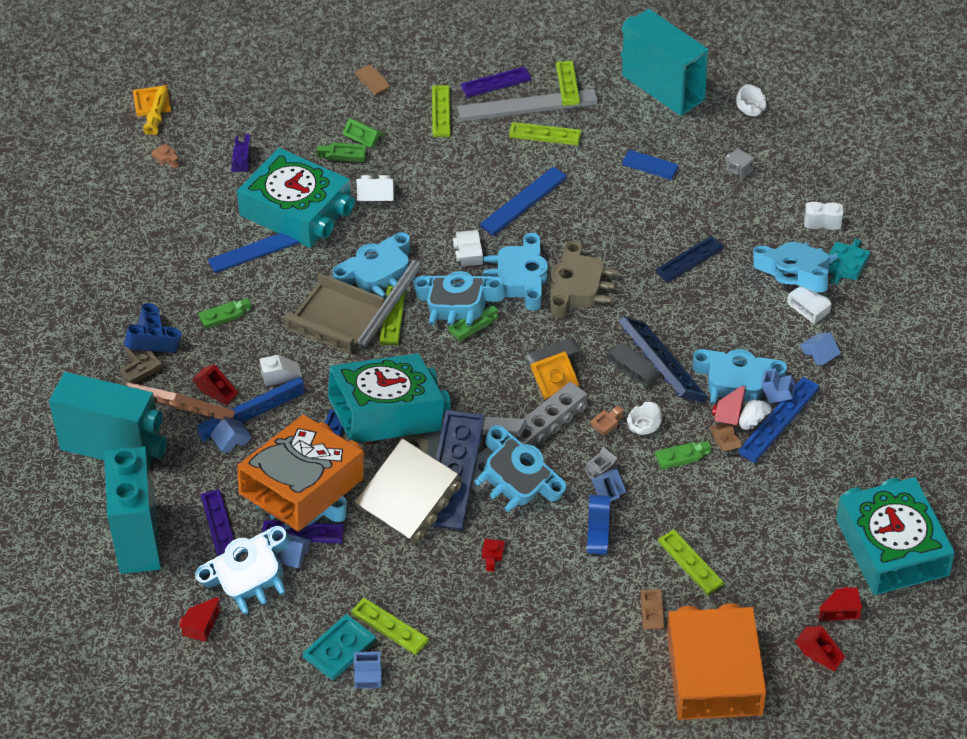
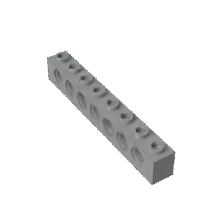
M570 381L523 418L526 419L527 426L521 436L515 438L523 445L528 444L535 447L538 444H543L550 434H555L560 429V426L565 422L569 423L575 414L586 409L587 393ZM488 447L478 454L471 488L476 493L482 489H487L491 484L488 480L479 486L475 484V480L483 472L489 456L493 453Z

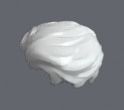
M746 84L739 90L736 103L740 111L749 116H758L765 110L766 99L760 88Z
M749 401L739 417L740 427L745 430L754 429V425L756 426L758 422H762L771 413V407L764 401Z
M644 402L642 406L634 407L627 418L629 430L639 435L655 432L661 424L662 413L660 407L654 402Z

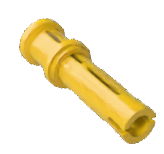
M165 87L157 88L151 112L147 114V122L143 126V131L146 134L157 135L159 132L158 125L162 121L161 112L168 93Z

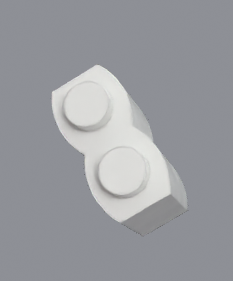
M806 203L804 227L809 229H841L843 205L839 203Z
M478 230L456 232V238H453L454 249H458V251H455L456 262H460L461 267L483 265Z
M799 286L788 294L787 303L813 324L830 313V300L817 292Z

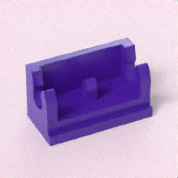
M245 134L244 142H240L239 137L236 136L231 172H249L251 156L250 134Z

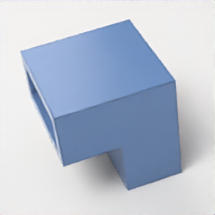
M831 332L818 333L800 345L804 354L812 355L817 365H824L841 353Z
M774 368L764 371L761 386L771 404L793 399L796 384L792 375L780 378L777 369Z
M226 417L220 421L210 434L219 449L227 453L231 452L236 444L244 446L252 438L241 421Z
M612 469L592 478L597 495H610V501L626 493L617 469Z
M289 534L291 537L290 546L276 555L281 564L300 568L303 564L304 554L309 551L311 540Z
M354 652L355 688H381V652Z

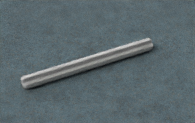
M416 260L411 262L358 339L357 343L359 346L367 347L421 267L419 262Z

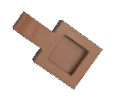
M166 143L151 151L152 156L162 165L168 163L174 169L180 166L176 161L179 159L176 152Z
M618 405L609 413L605 410L590 421L591 426L605 437L618 426V421L624 417L621 414L624 409Z

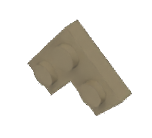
M128 348L126 349V355L133 363L120 369L119 372L126 382L135 384L163 368L162 363L151 351Z

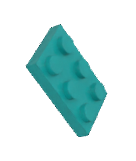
M345 614L308 647L302 655L306 661L334 681L354 662V652H366L377 642V638Z

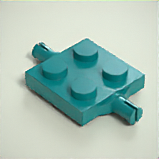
M855 238L852 245L835 242L828 254L829 256L835 253L838 255V259L829 264V272L834 275L830 281L832 284L835 283L837 285L841 278L858 279L870 258L869 250L858 248L862 243L860 239L857 240Z

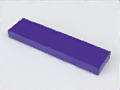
M524 66L461 83V88L466 98L531 81V76Z
M220 489L200 494L217 557L224 554L227 546L234 540Z
M264 520L262 533L273 527L280 526L288 534L310 539L311 542L342 544L344 524L312 523L298 532L293 528L286 529L284 527L285 523L282 521Z

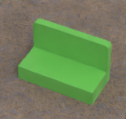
M351 118L348 119L343 131V135L370 148L375 146L379 135H386L385 132Z

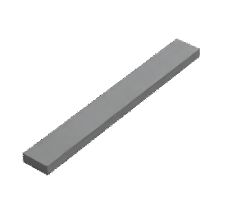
M594 89L578 91L580 105L562 106L561 94L557 93L457 107L460 122L597 105V97Z

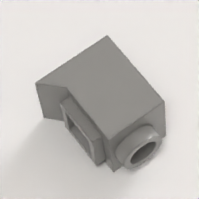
M737 148L726 156L727 170L740 175L741 180L753 170L749 164L754 161V157Z
M604 447L599 454L586 463V474L591 480L612 469H617V457Z

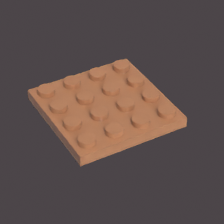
M128 382L126 385L153 392L155 403L159 402L169 407L174 406L178 410L212 417L213 414L214 418L224 420L225 417L233 418L234 410L181 394Z

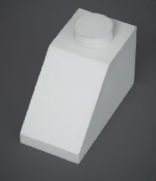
M280 355L259 359L265 387L289 382L299 377L303 378L299 364Z

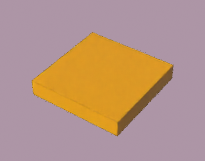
M167 85L133 90L137 117L146 116L151 112L157 88L165 87L167 89ZM168 93L161 113L171 112Z
M566 351L530 364L544 400L549 399L570 381L577 387H580Z

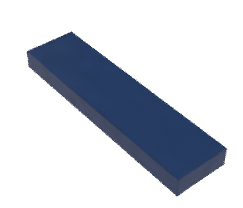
M710 236L657 268L655 273L665 282L669 283L723 250V245Z

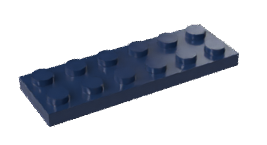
M626 316L621 317L619 322L623 326V331L633 338V343L644 351L643 355L654 363L653 367L665 376L664 380L675 388L674 392L679 397L700 402L707 399L708 396L646 322Z
M451 410L445 411L436 460L456 472L462 479L460 489L449 499L448 505L437 515L435 523L430 525L432 527L460 531L464 529L485 415Z

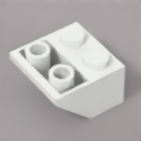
M361 175V179H357V201H394L395 179H391V175H379V179H373V175Z

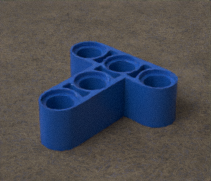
M152 303L143 304L138 320L139 325L132 324L128 326L124 345L132 350L176 352L182 335L181 331L173 327H162L158 307Z
M590 494L587 554L607 555L610 495Z

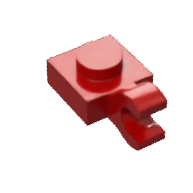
M484 539L482 559H486V571L494 572L495 562L502 561L505 541Z

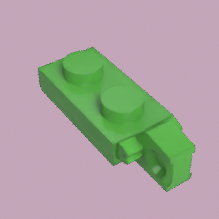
M331 143V145L327 146L318 145L317 158L365 162L367 146L345 143Z
M247 298L199 312L198 315L204 329H208L240 318V316L244 315V312L252 310L251 303Z
M491 306L484 310L479 318L473 320L471 326L466 325V319H460L448 327L449 333L460 342L499 317L498 309Z
M709 441L693 442L655 451V457L660 469L663 470L699 461V459L703 458V455L711 453V446Z

